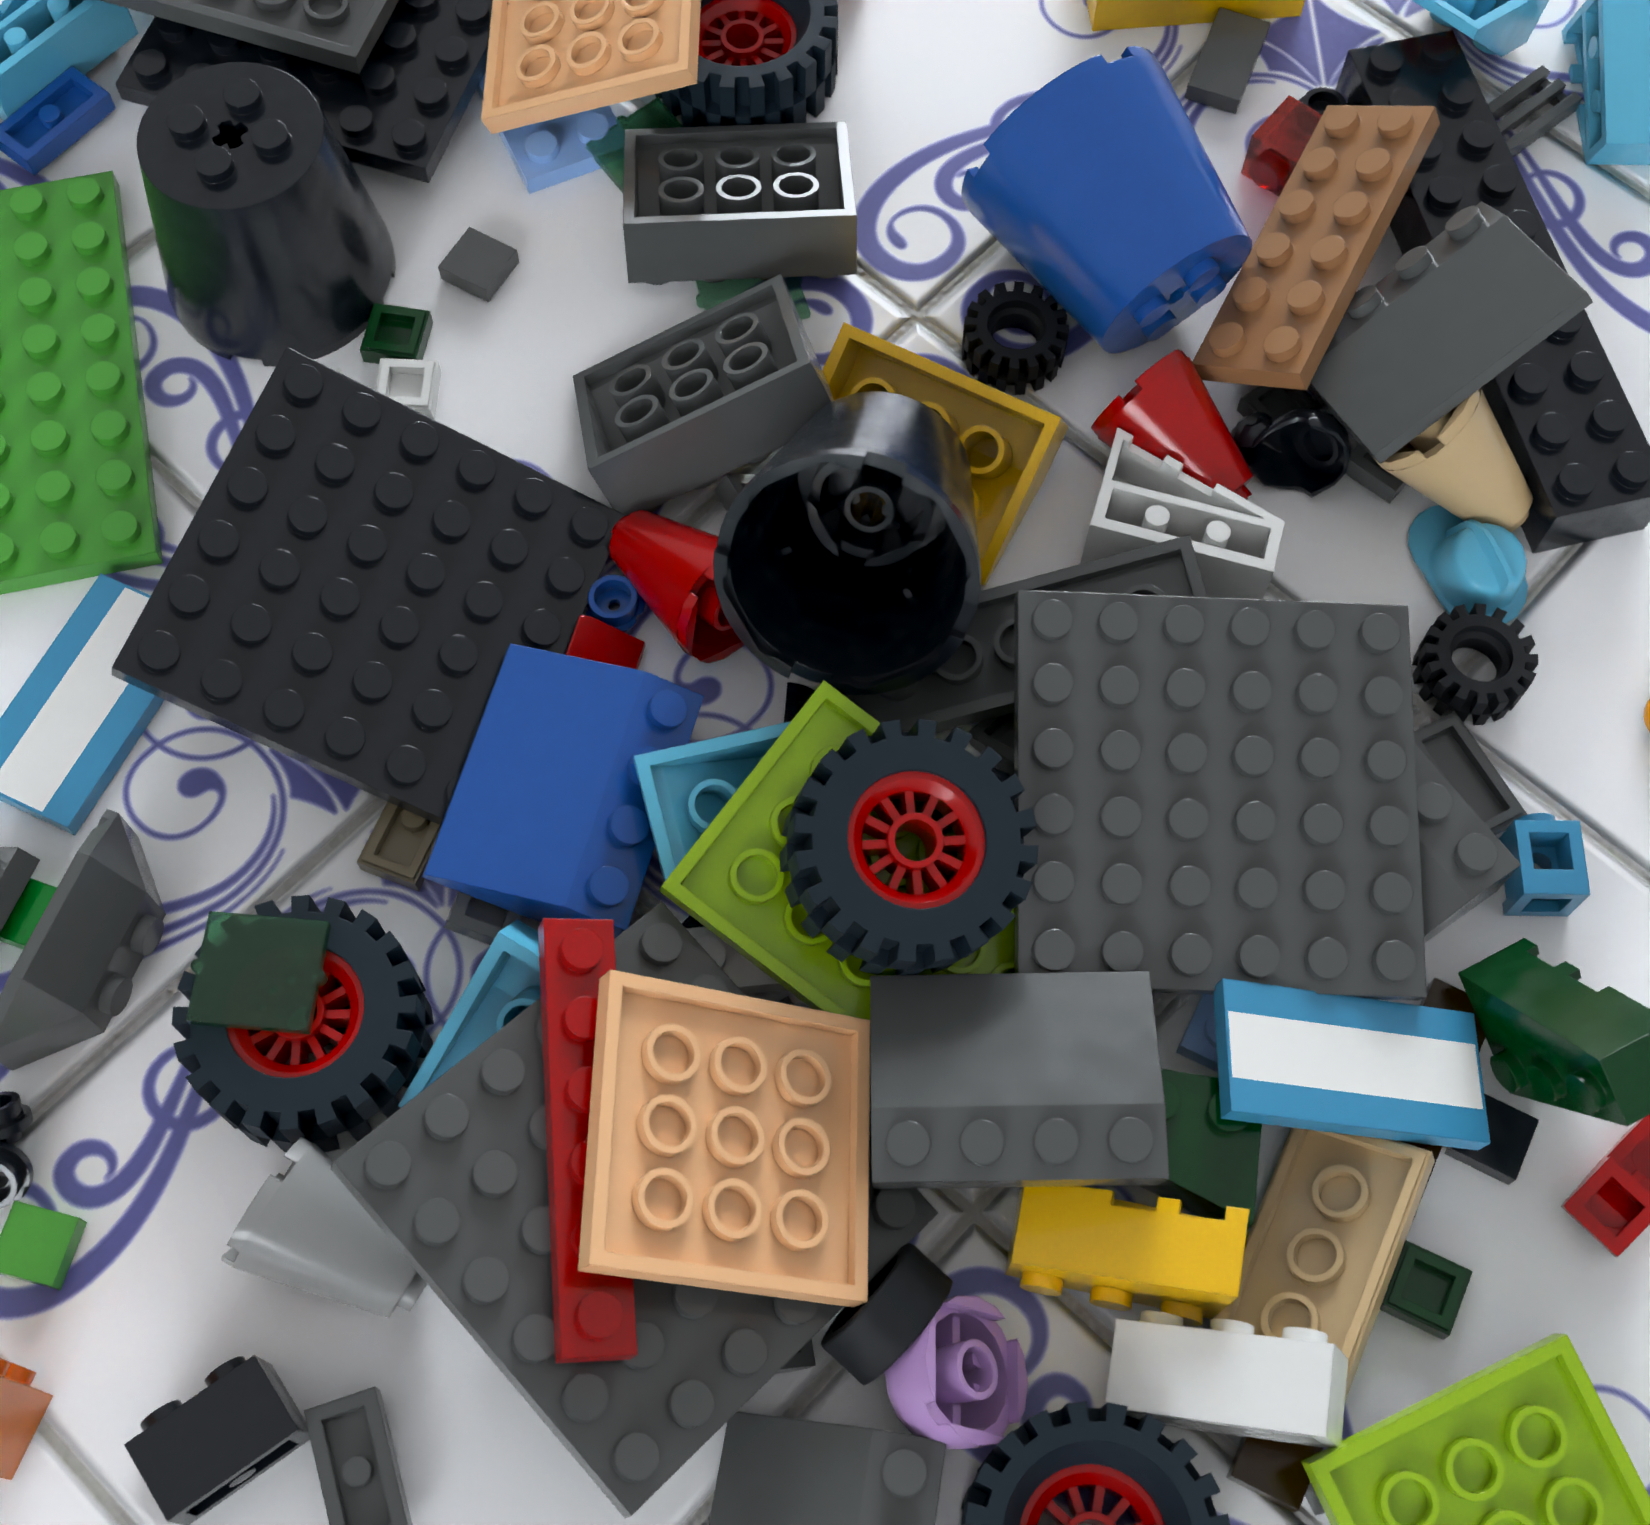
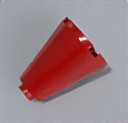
M1174 350L1134 380L1137 385L1123 399L1118 395L1091 426L1098 439L1110 448H1112L1116 430L1119 427L1134 436L1132 442L1134 445L1161 460H1164L1167 455L1184 464L1182 472L1214 489L1218 483L1245 499L1252 495L1246 485L1254 476L1191 358L1187 357L1182 350Z
M638 510L622 517L612 529V537L609 544L610 557L686 654L704 663L725 659L740 649L744 643L736 635L722 610L714 582L713 558L719 536L647 510Z

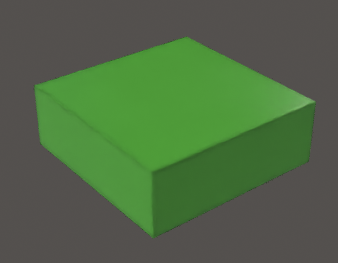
M14 1200L0 1234V1274L61 1290L87 1222L79 1217Z

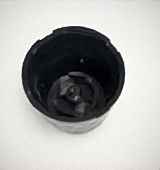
M230 62L204 67L179 78L166 87L152 101L141 119L137 133L136 148L167 293L182 326L199 344L221 357L231 360L232 355L262 360L264 366L276 367L286 347L315 360L335 352L350 343L366 330L374 303L384 304L382 298L388 288L391 277H395V253L386 224L313 94L302 82L292 75L272 66L251 62Z
M869 391L847 395L836 399L817 411L746 484L734 499L725 515L713 558L714 582L719 602L730 626L744 645L764 664L789 679L790 674L793 673L820 684L825 680L843 695H874L904 688L936 671L957 651L964 640L965 633L974 618L981 589V566L971 467L963 443L945 419L923 403L896 393Z

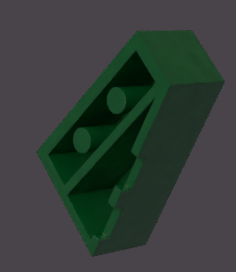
M1525 938L1458 972L1493 1054L1490 1058L1491 1069L1498 1082L1510 1094L1627 1127L1650 1114V1009L1610 986L1598 992L1577 981L1581 979L1580 969L1566 961L1555 967L1551 966L1537 957L1539 955L1538 945Z
M1161 1068L1166 1110L1169 1179L1160 1185L1140 1186L1159 1195V1197L1181 1200L1182 1208L1200 1217L1225 1220L1226 1206L1250 1209L1248 1230L1254 1224L1262 1124L1221 1119L1218 1078Z

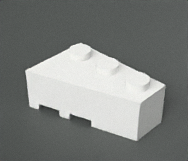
M1117 427L1080 564L1190 535L1208 597L1263 599L1275 570L1286 521L1218 483L1214 489L1182 472L1183 463L1168 455L1164 460L1157 458L1132 443L1134 436Z

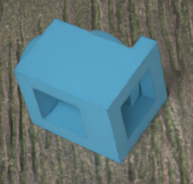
M1548 813L1527 814L1514 820L1499 837V840L1521 864L1504 883L1506 900L1502 903L1504 916L1568 917L1591 895L1580 821L1556 820L1555 816ZM1533 863L1537 864L1541 869H1534Z

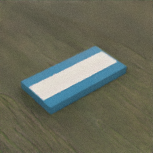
M100 574L0 718V801L74 836L76 835L164 702V699L112 676V666L151 595L103 574Z
M1222 978L1215 985L1213 999L1221 1119L1476 1151L1491 1143L1474 1013L1355 996L1318 994L1311 990Z

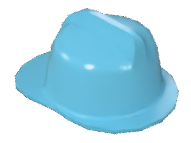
M1440 505L1432 506L1417 515L1409 528L1408 547L1415 563L1447 613L1450 615L1455 606L1465 604L1469 614L1475 603L1486 604L1485 615L1490 617L1497 607L1506 611L1507 614L1502 620L1505 624L1516 618L1526 603L1528 589L1525 577L1527 559L1524 548L1516 536L1502 526L1480 523L1473 519L1463 521Z

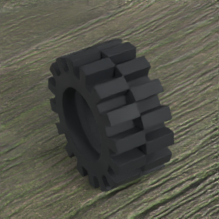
M1014 281L1013 291H1007L1005 282L995 284L993 296L985 289L978 294L977 303L974 301L970 303L964 320L961 354L962 360H967L966 369L971 376L979 371V382L988 385L991 380L996 381L995 389L1004 393L1006 385H1014L1015 395H1024L1027 383L1031 384L1035 392L1044 387L1045 378L1052 382L1057 376L1058 367H1062L1069 335V324H1066L1068 317L1066 311L1063 308L1057 310L1058 302L1051 295L1045 300L1042 299L1044 288L1034 285L1031 293L1023 292L1025 282ZM1005 328H1018L1032 334L1037 342L1028 348L1012 349L999 344L994 340L993 334Z
M1475 603L1469 614L1465 604L1455 606L1450 615L1445 611L1437 617L1418 646L1419 648L1412 662V665L1417 666L1412 673L1414 684L1425 682L1418 693L1422 700L1426 702L1435 697L1438 702L1433 708L1434 712L1442 716L1445 710L1450 708L1457 713L1463 723L1469 714H1472L1473 726L1484 725L1490 716L1495 722L1503 718L1508 710L1511 711L1532 684L1537 674L1533 671L1539 664L1538 654H1529L1536 645L1532 635L1521 639L1518 636L1525 626L1518 619L1510 626L1502 622L1507 612L1498 607L1491 617L1485 615L1486 604ZM1458 648H1470L1483 653L1494 664L1496 677L1487 682L1467 677L1455 666L1452 660L1453 652Z

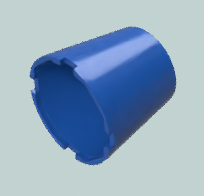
M1138 46L1126 47L1121 55V59L1109 63L1101 54L1089 58L1065 71L1036 91L1016 108L985 141L983 145L990 154L980 169L973 167L967 170L961 190L962 200L970 213L1097 344L1108 353L1125 352L1164 336L1203 305L1216 298L1243 266L1252 249V240L1162 65L1149 49Z

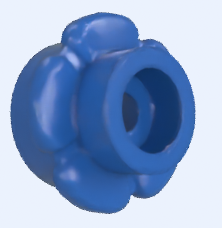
M606 575L596 580L588 592V603L586 605L588 611L586 616L594 617L626 632L636 625L637 616L643 614L645 601L626 577ZM618 603L620 607L617 610H611L609 605Z

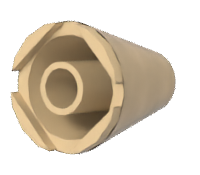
M1481 388L1381 464L1377 462L1379 467L1463 521L1473 519L1480 523L1502 526L1512 532L1526 521L1533 502L1530 488Z

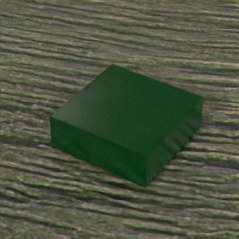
M374 303L360 347L363 362L379 364L380 358L423 360L433 326L430 311Z
M1406 1240L1380 1310L1444 1340L1451 1334L1473 1271Z

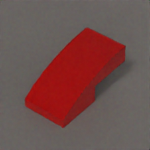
M1650 1114L1637 1121L1621 1137L1561 1205L1573 1219L1614 1257H1619L1650 1224Z

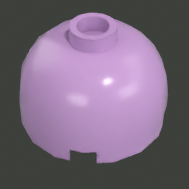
M978 1296L946 1298L921 1334L885 1371L887 1394L896 1416L911 1434L945 1443L946 1449H973L1000 1443L1006 1437L1002 1435L1008 1424L1020 1421L1025 1411L1028 1388L1024 1353L1018 1339L1007 1341L1002 1329L995 1322L1005 1319L996 1306Z

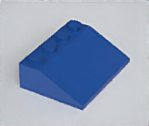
M510 643L422 878L540 923L543 918L613 919L615 939L629 927L655 848L633 757L689 744L704 695L646 671Z

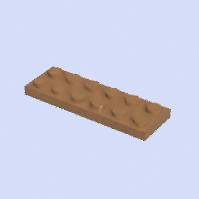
M1327 105L1253 245L1247 260L1243 264L1192 361L1202 380L1307 390L1440 125L1435 106Z

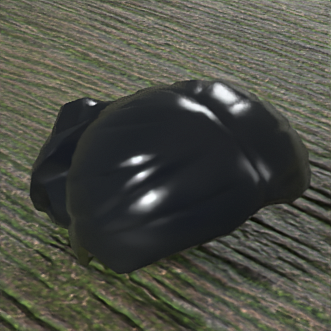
M1298 408L1274 420L1266 413L1255 412L1243 417L1231 431V435L1253 475H1256L1264 486L1299 490L1312 498L1335 486L1347 473L1351 456L1348 433L1334 415L1319 409Z

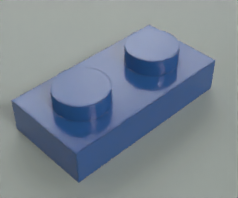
M71 66L0 124V151L35 176L113 112L116 106L109 92Z

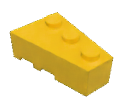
M1082 1186L1022 1187L1018 1196L1005 1275L1021 1278L1019 1287L1032 1293L1060 1296L1062 1288L1090 1293L1089 1302L1098 1307L1117 1311H1131L1132 1304L1138 1303L1160 1308V1312L1180 1316L1184 1319L1183 1325L1201 1326L1203 1318L1213 1319L1238 1298L1250 1209L1226 1206L1225 1220L1181 1213L1182 1201L1179 1199L1158 1197L1157 1206L1153 1207L1115 1199V1193L1112 1190Z

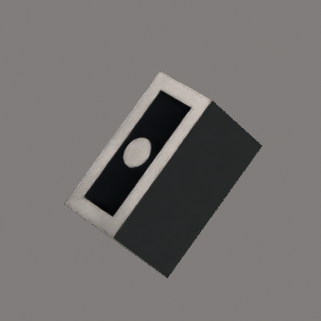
M256 1355L247 1360L244 1356H238L223 1363L205 1378L207 1388L183 1404L180 1400H174L150 1413L140 1423L143 1432L124 1444L167 1522L190 1525L310 1440L307 1423L272 1364Z

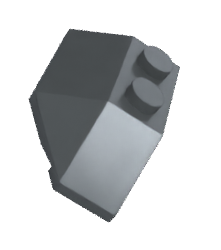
M107 809L97 827L90 832L77 851L0 994L1 1067L13 1071L104 1033L112 1016L119 1015L126 1007L133 989L132 978L143 957L149 956L161 940L164 929L163 919L166 915L139 837L118 812Z

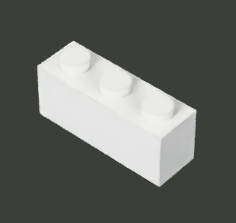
M1141 1311L1140 1321L1116 1319L1105 1404L1110 1402L1128 1406L1126 1415L1140 1420L1149 1414L1166 1424L1165 1426L1324 1448L1338 1447L1342 1441L1348 1358L1335 1344L1327 1343L1328 1334L1302 1327H1284L1282 1338L1254 1335L1255 1327L1253 1325L1231 1319H1211L1210 1329L1183 1326L1184 1319L1182 1317L1160 1311Z

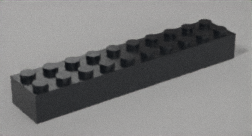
M1453 30L1348 50L1335 89L1342 94L1347 105L1435 106L1440 125L1390 223L1391 230L1402 255L1415 247L1428 244L1445 230L1446 223L1453 215L1466 207L1476 206L1482 201L1505 214L1567 273ZM1584 309L1481 387L1533 495L1529 515L1521 525L1533 554L1643 530L1650 522V446Z

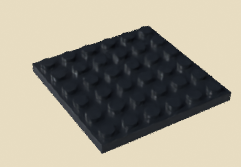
M286 347L112 666V676L441 825L508 646L512 643L565 654L579 616L583 614L588 603V592L593 583L599 579L610 555L609 544L612 537V529L626 515Z

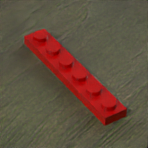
M543 918L538 927L555 1363L631 1360L637 1355L633 1278L578 1271L599 979L610 969L616 970L613 919Z

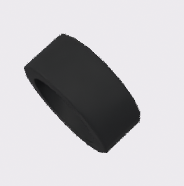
M906 1243L898 1250L893 1259L868 1282V1302L854 1308L844 1306L826 1331L821 1341V1346L862 1385H867L884 1373L926 1328L950 1293L953 1281L915 1245Z

